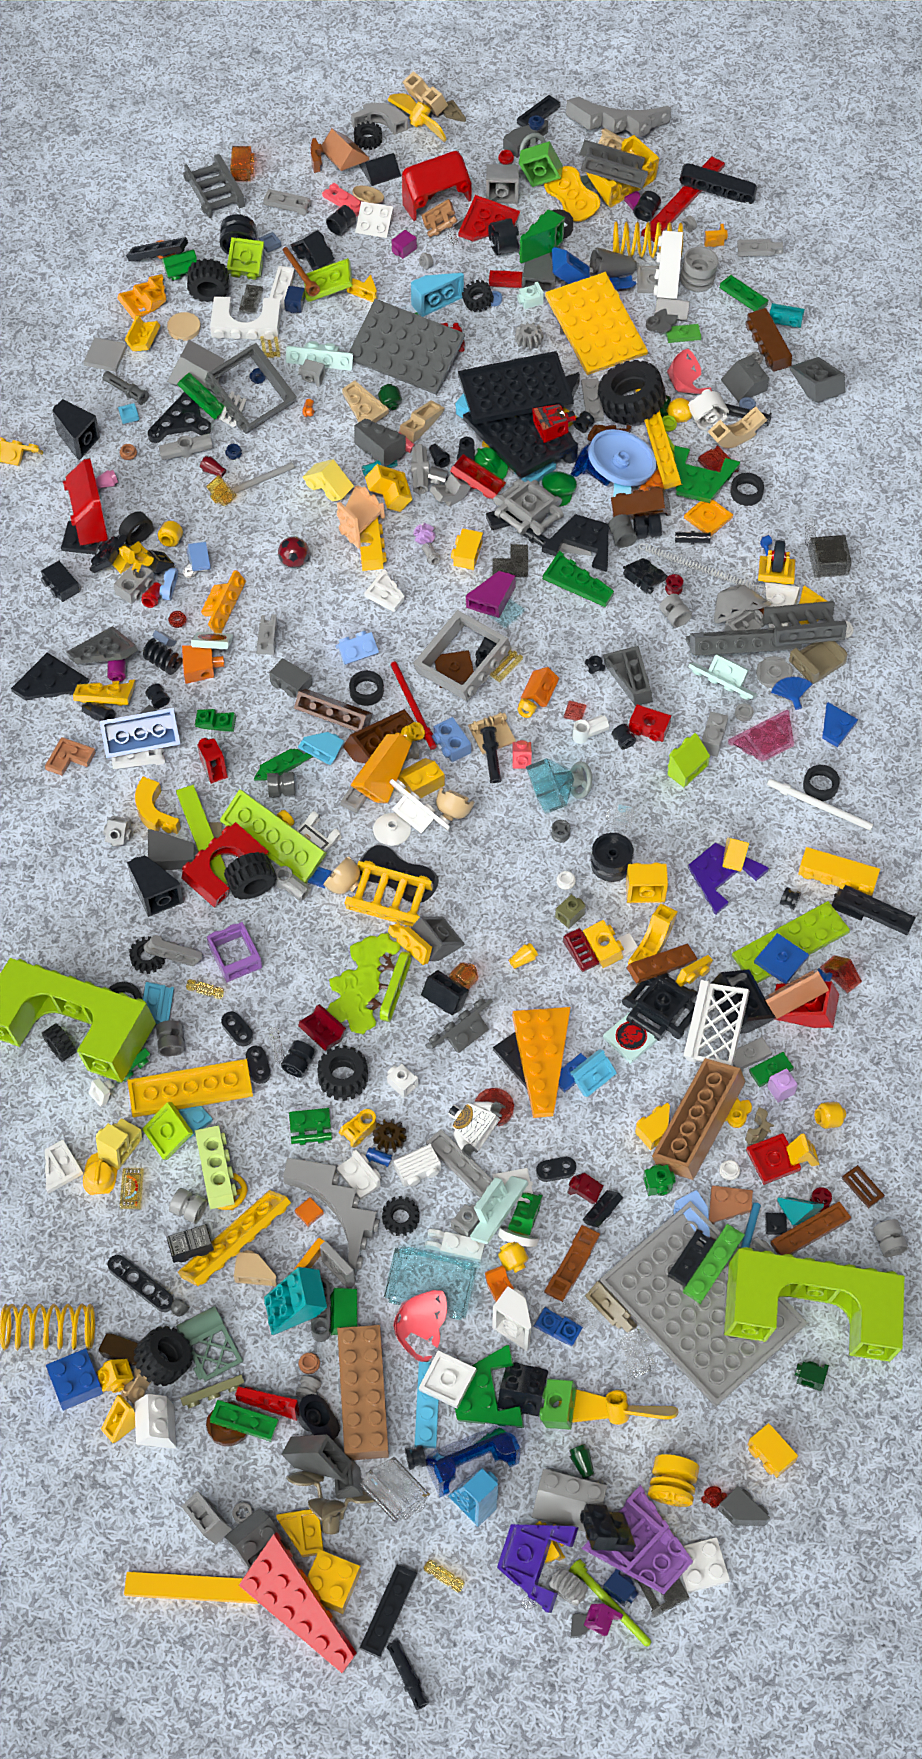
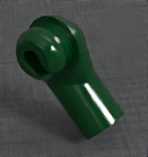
M666 395L664 404L659 410L662 418L668 415L666 409L671 401L668 395Z

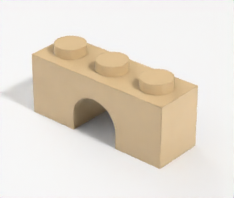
M414 71L402 82L407 92L417 101L432 109L431 112L436 116L448 106L442 93L433 86L429 88L423 78Z

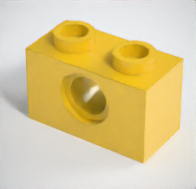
M602 920L583 930L602 968L623 959L621 951L624 948L619 940L615 941L613 937L615 932L610 924L606 925L605 921ZM609 941L607 945H601L602 942Z

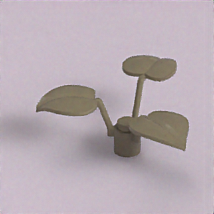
M298 1471L286 1476V1479L294 1485H314L317 1488L319 1498L310 1499L308 1506L322 1521L321 1531L325 1534L339 1533L340 1520L344 1519V1513L349 1502L365 1504L381 1500L386 1501V1498L381 1494L362 1488V1496L346 1498L344 1503L339 1500H327L322 1496L319 1483L324 1481V1476L307 1471Z

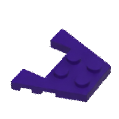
M717 843L711 845L688 864L689 871L704 893V897L709 902L715 915L728 906L729 903L716 890L738 872L722 867L725 847ZM745 857L742 869L755 881L768 872L769 868Z
M510 1525L497 1568L514 1584L520 1586L547 1613H552L558 1593L538 1585L551 1541L554 1540L568 1547H573L579 1527Z

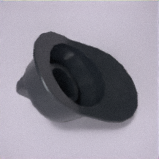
M315 1394L306 1395L301 1399L298 1413L301 1427L313 1435H328L332 1440L338 1437L340 1432L339 1422L325 1400Z

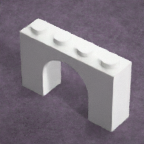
M214 297L210 324L212 338L278 340L281 319L280 298H264L261 315L254 321L244 323L238 322L231 317V297Z

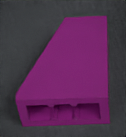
M501 571L496 572L466 595V608L500 618L516 588L515 575Z

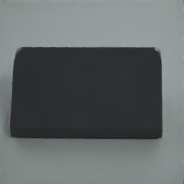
M147 551V554L154 558L149 566L154 573H160L174 567L175 564L165 552Z

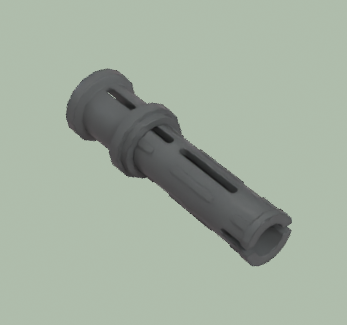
M109 371L103 374V381L123 391L128 398L135 399L138 404L143 405L148 400V391L139 389L136 384H129Z

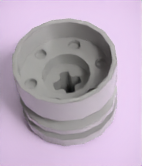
M705 247L689 249L684 255L680 274L682 285L694 292L709 290L714 284L715 273L719 263L716 253Z

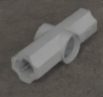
M209 434L193 438L185 435L179 437L176 442L158 446L162 460L179 456L189 458L196 452L213 448Z
M416 444L412 447L411 473L413 477V492L417 494L428 492L429 462L427 461V448L422 444Z

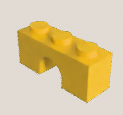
M378 517L360 533V542L370 543L369 546L360 547L362 571L383 569V563L386 562V552H382V548H385L384 538H380V535L383 534L382 524L378 523Z

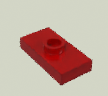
M490 270L489 285L493 287L522 288L523 272Z

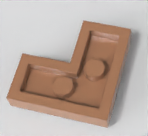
M61 737L48 759L45 769L63 776L70 762L88 767L96 753L95 749Z

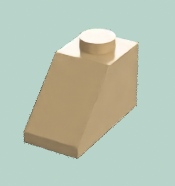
M249 1250L237 1254L234 1270L235 1283L277 1286L276 1275L259 1254Z

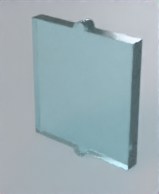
M509 599L500 618L489 614L486 615L506 628L513 621H516L517 617L525 609Z

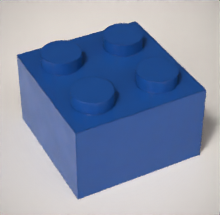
M86 1348L46 1364L63 1411L103 1394Z

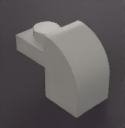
M452 473L445 485H432L430 492L436 500L445 502L450 507L461 501L471 487L467 482L458 479Z

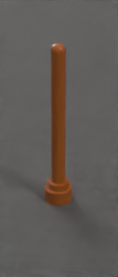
M284 247L282 251L305 283L306 292L309 296H316L320 292V287L316 282L309 279L288 247Z

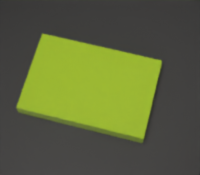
M349 258L306 273L311 281L318 284L320 292L316 296H309L305 290V299L307 302H311L352 287L351 261Z

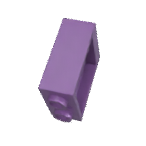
M243 922L232 924L224 930L215 931L207 936L208 946L226 983L262 968L261 958ZM242 937L251 956L225 966L216 947Z

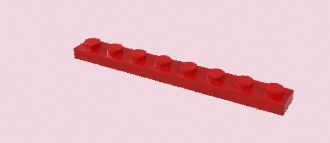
M711 156L702 167L720 172L725 167V162ZM684 185L650 222L651 241L655 242L658 222L661 223L662 235V232L667 230L668 223L672 224L702 191ZM646 227L641 231V236L645 237Z

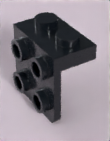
M513 1362L514 1366L505 1367L499 1390L498 1408L506 1410L520 1407L522 1413L539 1417L548 1370Z

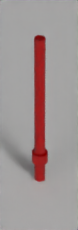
M394 661L390 666L416 721L425 730L423 739L426 740L430 750H433L437 747L432 737L433 733L430 727H427L398 663Z

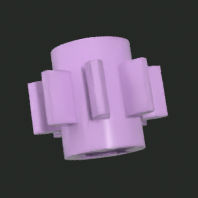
M423 523V525L419 524L413 533L416 537L415 541L422 545L428 544V542L432 543L435 538L434 527Z

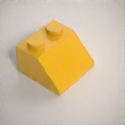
M427 758L401 770L398 776V780L406 786L405 790L408 793L414 792L420 798L445 786V774L435 761Z

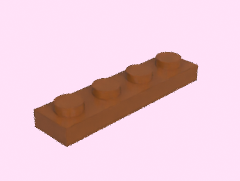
M687 943L629 963L626 968L637 984L688 966L697 961L698 958Z
M839 1201L771 1240L770 1244L777 1254L792 1255L851 1220V1216Z

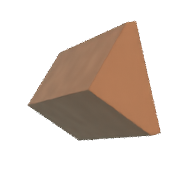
M331 128L322 143L323 153L341 171L370 160L348 136Z
M816 968L765 996V1001L776 1019L829 991Z

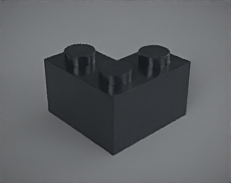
M319 230L308 233L290 244L297 258L305 257L313 271L335 259L332 250L325 243L324 236Z

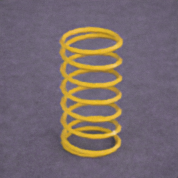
M615 221L613 252L623 254L626 242L628 256L633 257L637 241L638 254L643 258L648 240L649 255L651 258H654L658 246V237L661 236V223H657L652 254L649 222L646 223L644 245L641 252L639 222L637 221L635 224L632 251L630 250L629 224L627 221L625 222L620 251L618 223ZM670 222L668 223L667 231H672V224ZM681 222L678 226V232H683V224ZM682 236L681 257H682V249H683V236Z
M41 1303L35 1307L33 1313L28 1304H24L19 1313L14 1304H5L2 1307L0 1315V1344L4 1351L8 1349L11 1338V1308H13L16 1320L15 1349L17 1351L21 1346L20 1326L25 1308H27L30 1320L29 1349L31 1351L35 1346V1321L39 1308H41L44 1320L43 1348L45 1350L49 1346V1322L53 1308H55L58 1321L57 1346L59 1350L63 1347V1323L67 1308H69L72 1321V1349L75 1350L77 1347V1323L81 1308H83L85 1315L86 1349L90 1350L93 1347L95 1313L91 1303L87 1308L81 1303L76 1309L75 1314L69 1303L63 1307L61 1314L55 1303L49 1307L47 1313ZM89 1316H91V1330ZM6 1325H7V1336H6V1342H5V1333H6Z

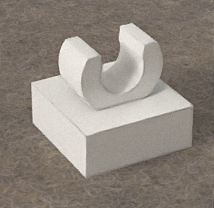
M97 1078L92 1081L89 1094L102 1107L108 1103L109 1096L113 1093L111 1089L114 1085L110 1080L103 1083Z

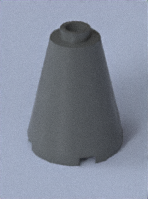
M598 247L591 253L590 267H593V273L590 272L591 277L606 272L609 278L633 274L637 269V262L633 257Z

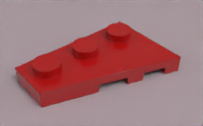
M251 1387L237 1388L235 1393L237 1401L295 1421L298 1420V1400L256 1391Z

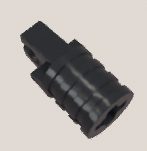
M86 702L82 705V712L94 720L104 721L115 718V711L99 703Z

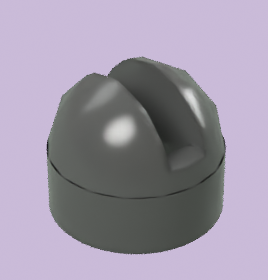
M175 1298L171 1305V1312L180 1317L190 1307Z

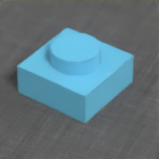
M135 403L118 407L122 424L139 420Z

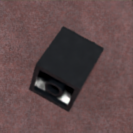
M62 399L52 410L56 431L74 456L81 460L100 438L96 415Z
M146 855L135 857L127 862L131 882L148 917L184 903L179 881Z

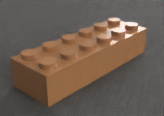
M707 1058L703 1060L652 1155L656 1165H668L670 1172L673 1171L675 1175L694 1180L746 1082L741 1068Z
M380 1325L337 1328L344 1454L353 1460L389 1458Z

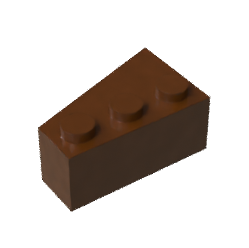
M660 486L651 487L647 491L641 489L634 490L631 494L618 493L615 497H611L613 517L622 514L629 516L630 520H633L636 516L666 513V516H671L669 495Z

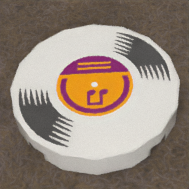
M508 1226L499 1227L498 1236L505 1241H515L521 1246L527 1247L538 1245L540 1238L532 1232L530 1235L509 1230Z

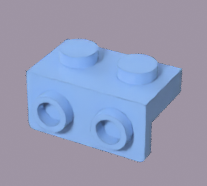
M366 631L355 634L356 638L350 639L346 637L339 640L336 649H339L344 665L379 653L372 632L366 633Z

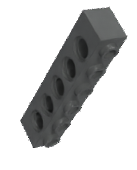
M775 628L690 633V651L695 656L802 649V644L775 646L773 643Z

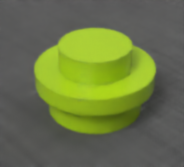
M667 415L662 418L666 432L676 429L677 422L673 416Z

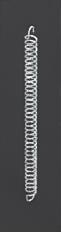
M640 544V545H642V544ZM643 544V545H646V544ZM647 544V545H648V544ZM639 545V548H640V545ZM650 545V547H651V545ZM646 546V552H648L647 546ZM653 546L651 552H650V547H649V549H648V550H649V553L652 552V554L655 553V555L658 554V556L661 555V557H662L663 550H662L661 554L659 555L660 549H659L658 553L656 554L657 548L655 549V551H654V553H653V548H654V546ZM640 548V549H641V548ZM642 549V550H643V549ZM665 551L664 555H666V551ZM669 553L666 556V558L669 557ZM672 553V554H673V553ZM671 554V556H670L671 559H672V554ZM676 554L674 555V557H673L674 562H676V560H677V563L680 562V565L683 563V566L686 564V567H688V566L690 567L691 560H690V562H689V564H688V566H687L688 559H687L686 563L684 564L685 558H684V560H683L682 563H681L682 557L680 558V560H679V562H678V557H679V555H678V557H677L676 560H675ZM663 555V557L665 558V556ZM662 557V558H663V557ZM665 558V559H666V558ZM667 558V559H668V558ZM669 558V559H670V558ZM668 559V560H669V559ZM673 559L671 561H673ZM693 562V564H692L693 566H694V562ZM696 563V565H695L696 568H697V563ZM701 563L699 564V566H698L699 571H701V569H702V573L705 571V574L708 572V575H710V573H711V576H713V575L715 576L714 573H716V569H715V571H714V573H713V575H712L713 568H712L711 572L709 573L710 567H709L708 571L706 572L707 566L705 567V569H704V571H703L704 565H703L702 568L700 569ZM691 565V567H692V565ZM690 567V568H691V567ZM692 567V568H693V567ZM694 567V568H695V567ZM693 568V569H694V568ZM698 568L696 570H698ZM718 571L717 575H719V571ZM721 572V574H720L721 577H722V573H723V572ZM725 573V574H726V573ZM724 574V576H723V577H724V581L727 579V582L730 580V583H732V581H733V584L736 583V585H738L739 583H741V579H740L739 583L737 584V582H738V577H737V579H736V581H735V583H734L735 576H734V578H733L732 581H731L732 575L730 576L729 580H728L729 574L727 575L726 579H725V574ZM716 575V576H717V575ZM715 576V577H716V576ZM717 576V577H718V576ZM719 576V577H720V576ZM718 577V578H719V577ZM722 577V579H723V577ZM743 580V582H742L743 585H744V581H745V580ZM747 581L746 584H745L746 586H747L748 581ZM750 582L749 585H748L749 588H750L751 582ZM753 583L752 586H754V583ZM741 584V585H742V584ZM756 584L755 588H757V584ZM760 585V586H761V585ZM751 586V588H752V590H753V587ZM759 586V587H760V586ZM761 586V587H763V586ZM758 587V589H759V587ZM763 587L765 589V587ZM750 588V589H751V588ZM754 588V589H755V588ZM755 589V592H757L756 589ZM753 590V591H754V590ZM764 590V592H765V590ZM759 592V593H761V592ZM762 592V593H764V592Z

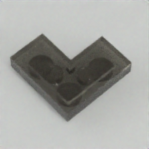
M510 544V558H493L492 575L501 571L515 575V577H528V545Z

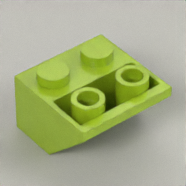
M696 733L691 737H686L679 748H674L671 751L667 775L685 788L709 766L710 755Z

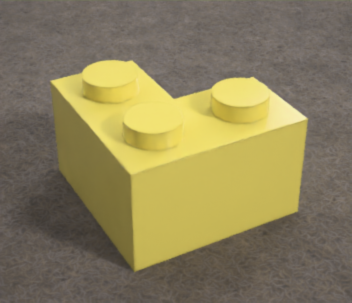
M334 459L314 464L303 476L309 488L312 490L322 488L327 498L331 501L342 500L354 487Z
M122 1118L117 1124L110 1125L108 1123L96 1135L99 1159L119 1170L142 1140L141 1129Z

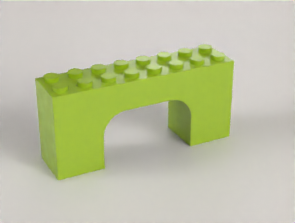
M9 958L0 973V1041L20 1047L36 1020L49 1013H58L91 1024L89 1031L77 1050L87 1071L121 1083L123 1082L137 1054L142 1049L156 1024L144 1000L130 998L124 993L112 992L106 987H97L88 981H79L73 976L61 975L55 970H46L37 964H28L22 959Z
M748 1247L739 1248L729 1262L724 1335L766 1342L777 1327L778 1298L792 1297L833 1304L845 1312L850 1324L849 1356L891 1362L903 1349L905 1276L898 1275V1273L893 1271L879 1272L874 1268L861 1269L850 1264L843 1266L837 1265L832 1261L818 1262L813 1258L800 1259L790 1254L776 1255L771 1251L758 1252Z

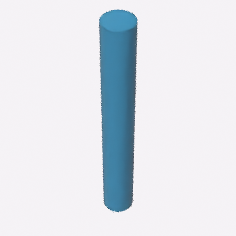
M753 1203L741 1248L750 1247L761 1208L759 1203Z

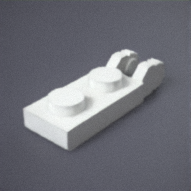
M435 1229L428 1230V1236L442 1239L443 1241L442 1245L438 1242L426 1241L424 1246L427 1249L481 1262L484 1243L474 1241L471 1237L449 1232L444 1233L441 1230Z

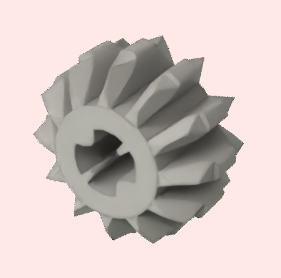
M527 322L526 325L521 323L516 328L515 342H517L518 347L522 346L523 349L529 347L531 351L532 347L537 349L538 345L542 343L543 332L540 325L535 326V323L529 324Z
M559 1568L554 1573L549 1583L550 1588L557 1592L559 1597L575 1606H578L584 1600L588 1592L587 1585L563 1568Z

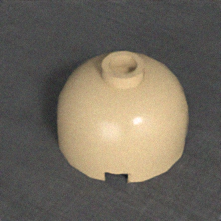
M440 787L436 797V806L443 813L442 816L450 821H453V818H465L472 810L475 802L472 800L469 803L467 802L468 797L450 789L444 792L445 788Z
M348 856L333 871L331 877L329 876L323 885L336 894H345L349 890L353 892L359 884L357 881L360 877V869L356 862Z

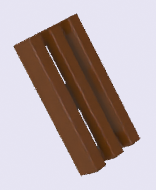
M858 1165L842 1176V1180L868 1209L885 1197ZM855 1172H857V1174L873 1190V1192L877 1195L876 1197H874L872 1193L867 1189V1187L863 1184V1182H861L856 1177V1175L854 1174Z

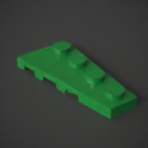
M560 550L543 574V580L605 608L614 596V590L599 579H594L587 570L579 568L576 562L572 559H567Z

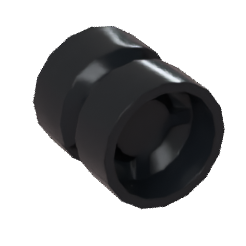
M645 191L633 209L635 217L645 222L651 221L661 204L660 196L653 191Z
M342 205L326 219V225L332 233L340 236L356 222V215L350 207Z
M659 514L649 515L648 518L645 516L633 518V527L637 540L646 539L647 536L651 538L662 536V524Z
M294 1040L288 1050L289 1054L284 1057L281 1063V1068L292 1076L303 1078L308 1069V1064L312 1062L316 1055V1051L309 1044Z

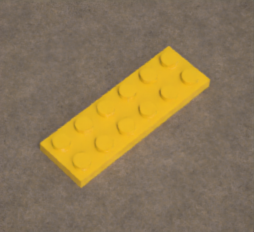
M247 1059L127 1080L133 1118L156 1114L167 1102H172L176 1109L179 1110L253 1097Z
M267 1191L211 1241L214 1248L213 1251L205 1256L193 1257L177 1273L182 1279L196 1286L206 1283L209 1280V1276L223 1268L229 1258L237 1255L246 1243L253 1241L256 1234L262 1229L267 1228L277 1215L284 1213L287 1206L291 1204L290 1200L286 1196L274 1191Z

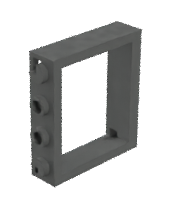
M257 343L208 372L205 378L207 387L213 390L217 400L226 407L228 415L234 418L237 427L241 431L243 430L245 434L292 405L297 398ZM250 357L284 401L251 423L246 420L216 380V378Z

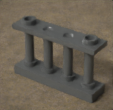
M584 139L579 156L585 157L581 171L643 188L648 175L647 171L641 170L645 157Z
M220 154L214 155L213 165L191 171L187 164L184 165L185 172H183V177L186 182L190 183L201 203L202 212L206 213L209 218H212V209L230 203L237 204L239 209L245 207L244 195ZM213 171L219 173L218 176H214L197 182L195 179V177ZM218 182L225 183V186L204 193L201 190L202 187ZM225 192L231 194L230 197L209 203L207 198Z
M834 601L764 607L763 624H773L775 626L773 638L775 646L845 640L847 630L846 621H835L833 618ZM826 619L827 622L817 623L816 620ZM808 620L810 623L800 625L799 621ZM791 622L792 626H782L781 623Z

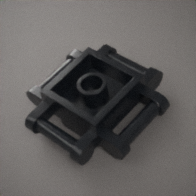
M668 973L638 983L631 993L622 999V1004L625 1007L632 1008L626 1021L635 1023L654 1035V1038L658 1041H661L667 1031L674 1038L681 1039L685 1029L692 1021L695 1003L692 1001L698 993L684 985L680 987L675 982L676 980L669 977L670 974ZM646 986H649L645 990V992L640 996V998L638 1000H635L637 996L642 992V990ZM685 1008L688 1009L690 1012L679 1026H676L675 1022ZM640 1013L661 1027L657 1029L637 1015Z

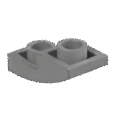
M431 466L428 479H431V483L441 485V482L445 483L448 471Z

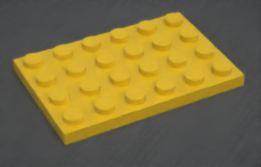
M606 272L545 293L547 301L587 375L648 354L643 340Z

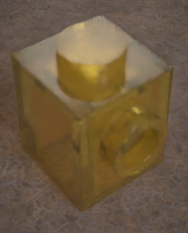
M220 475L206 486L211 493L210 498L216 504L219 502L222 506L229 504L237 496Z

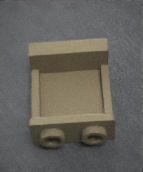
M835 641L817 642L808 645L801 651L797 648L793 649L790 652L789 662L807 680L815 684L845 665L848 654Z

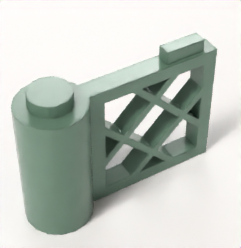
M215 1306L176 1326L177 1332H182L184 1334L183 1337L189 1340L190 1347L198 1343L207 1345L204 1356L195 1354L194 1350L191 1353L194 1355L193 1361L197 1366L193 1370L198 1380L203 1379L206 1382L243 1362ZM222 1331L225 1336L223 1346L211 1343L213 1336ZM210 1346L222 1349L219 1360L207 1357ZM224 1350L234 1353L237 1360L231 1363L222 1362ZM205 1360L217 1364L215 1371L209 1375H206L203 1370Z

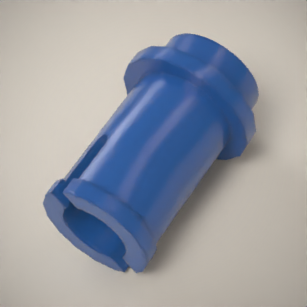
M369 1147L366 1154L369 1162L373 1161L389 1167L393 1156L376 1150V1147Z

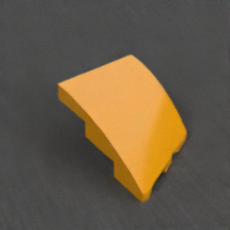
M163 275L151 276L148 282L134 285L133 290L118 293L117 299L133 319L136 316L141 318L155 311L166 301ZM143 307L146 309V311H139V309L142 310Z

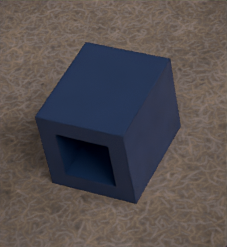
M288 286L284 300L285 311L302 313L305 302V288Z

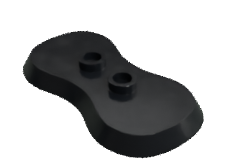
M383 845L372 846L359 860L361 862L370 861L375 866L411 876H425L432 881L433 890L425 889L421 903L427 901L438 887V876L431 868L406 862L390 847ZM370 874L368 881L379 883L381 876ZM388 879L387 886L396 891L399 881ZM407 884L402 898L412 903L417 886Z

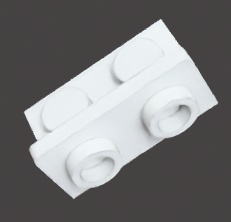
M354 1150L352 1152L353 1156L338 1166L336 1171L350 1188L356 1189V1195L360 1200H363L381 1187V1176L375 1168L371 1169L368 1165L369 1161L363 1153L359 1154L357 1150Z

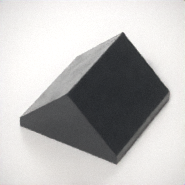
M394 153L359 164L371 186L401 177Z

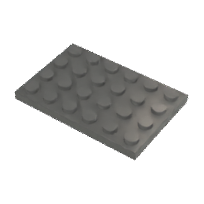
M375 298L349 353H353V362L437 395L465 338V333Z

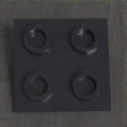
M645 558L623 566V569H625L623 572L624 578L634 585L636 584L646 594H651L654 591L653 586L665 581L668 577L663 570L658 569Z

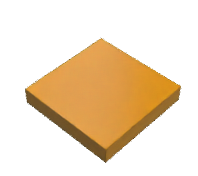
M714 500L711 503L700 501L684 514V519L703 533L711 532V536L733 518L731 512Z

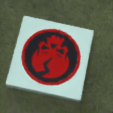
M197 632L191 640V646L228 649L233 641V634Z
M627 1014L603 1034V1038L631 1064L658 1040L654 1038V1035L635 1023L626 1021Z

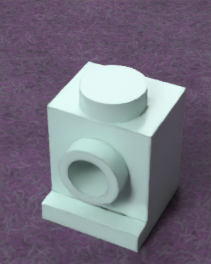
M535 282L532 286L519 289L517 299L524 309L543 304L544 293L538 282Z

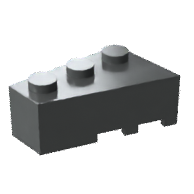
M366 418L354 425V443L365 453L369 452L374 460L380 461L382 466H388L405 454V435Z
M639 645L603 654L605 666L635 706L637 704L642 705L653 702Z

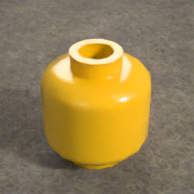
M166 521L158 531V540L164 546L174 547L182 538L183 529L177 522Z
M824 1102L819 1104L815 1110V1121L824 1129L838 1128L842 1126L846 1118V1111L839 1102Z
M514 1241L500 1247L501 1251L498 1253V1257L506 1271L514 1270L517 1273L526 1268L525 1263L529 1257L523 1246Z

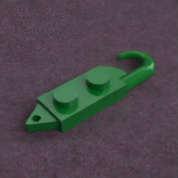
M289 749L259 765L260 769L256 773L254 781H266L268 773H278L281 776L283 772H288L300 766L303 762L313 758V756L308 753L303 754L298 749Z

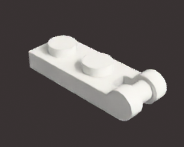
M164 748L112 757L113 769L164 764L165 756L162 754Z

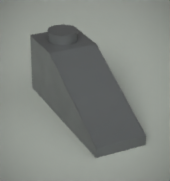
M544 120V126L537 131L532 130L529 125L513 129L504 136L503 149L510 150L516 158L520 157L519 149L523 139L531 133H539L545 136L548 133V121ZM530 140L526 143L524 149L529 148Z

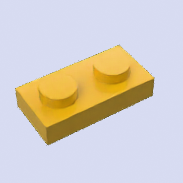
M706 955L681 970L675 982L681 987L687 983H693L699 976H705L710 971L709 967L713 959Z

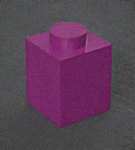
M407 230L402 231L391 239L392 252L394 255L404 259L417 249V238Z

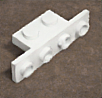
M393 779L390 780V784L404 795L392 810L419 833L422 834L433 820L445 830L449 831L451 829L448 825L450 822L442 815L440 817L435 815V810L426 803L424 806L419 802L421 798L414 792L408 793L405 790L406 786L398 779L396 782Z

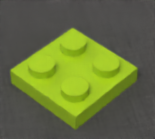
M167 1102L142 1128L163 1160H168L193 1134V1131L172 1102Z

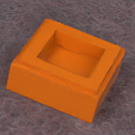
M310 1197L294 1210L295 1214L308 1227L324 1214V1211Z

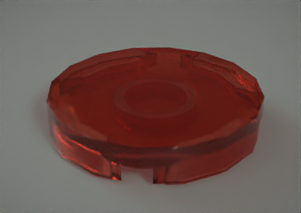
M485 1089L475 1099V1102H499L506 1107L505 1109L501 1108L499 1111L502 1116L498 1117L500 1119L496 1125L498 1127L509 1122L513 1116V1099L508 1092L502 1089Z

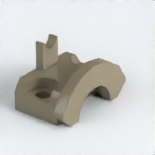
M760 1107L756 1112L754 1120L759 1125V1128H749L746 1134L745 1141L749 1146L763 1141L768 1132L771 1133L770 1127H774L773 1124L766 1120L768 1116L767 1111Z

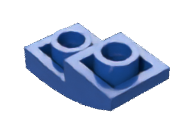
M546 1307L542 1309L533 1325L538 1330L570 1346H573L583 1328L569 1318H562Z

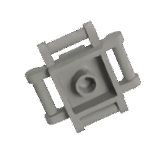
M517 479L506 491L493 498L494 503L499 506L494 515L504 519L516 528L517 532L521 535L529 527L533 529L536 535H541L545 528L564 516L562 510L558 508L562 499L558 496L555 497L540 486L537 480L532 482L528 480L524 483L522 480ZM508 510L510 513H512L514 516L520 519L523 523L518 522L516 519H514L512 516L506 513V511ZM548 512L552 513V515L545 519Z

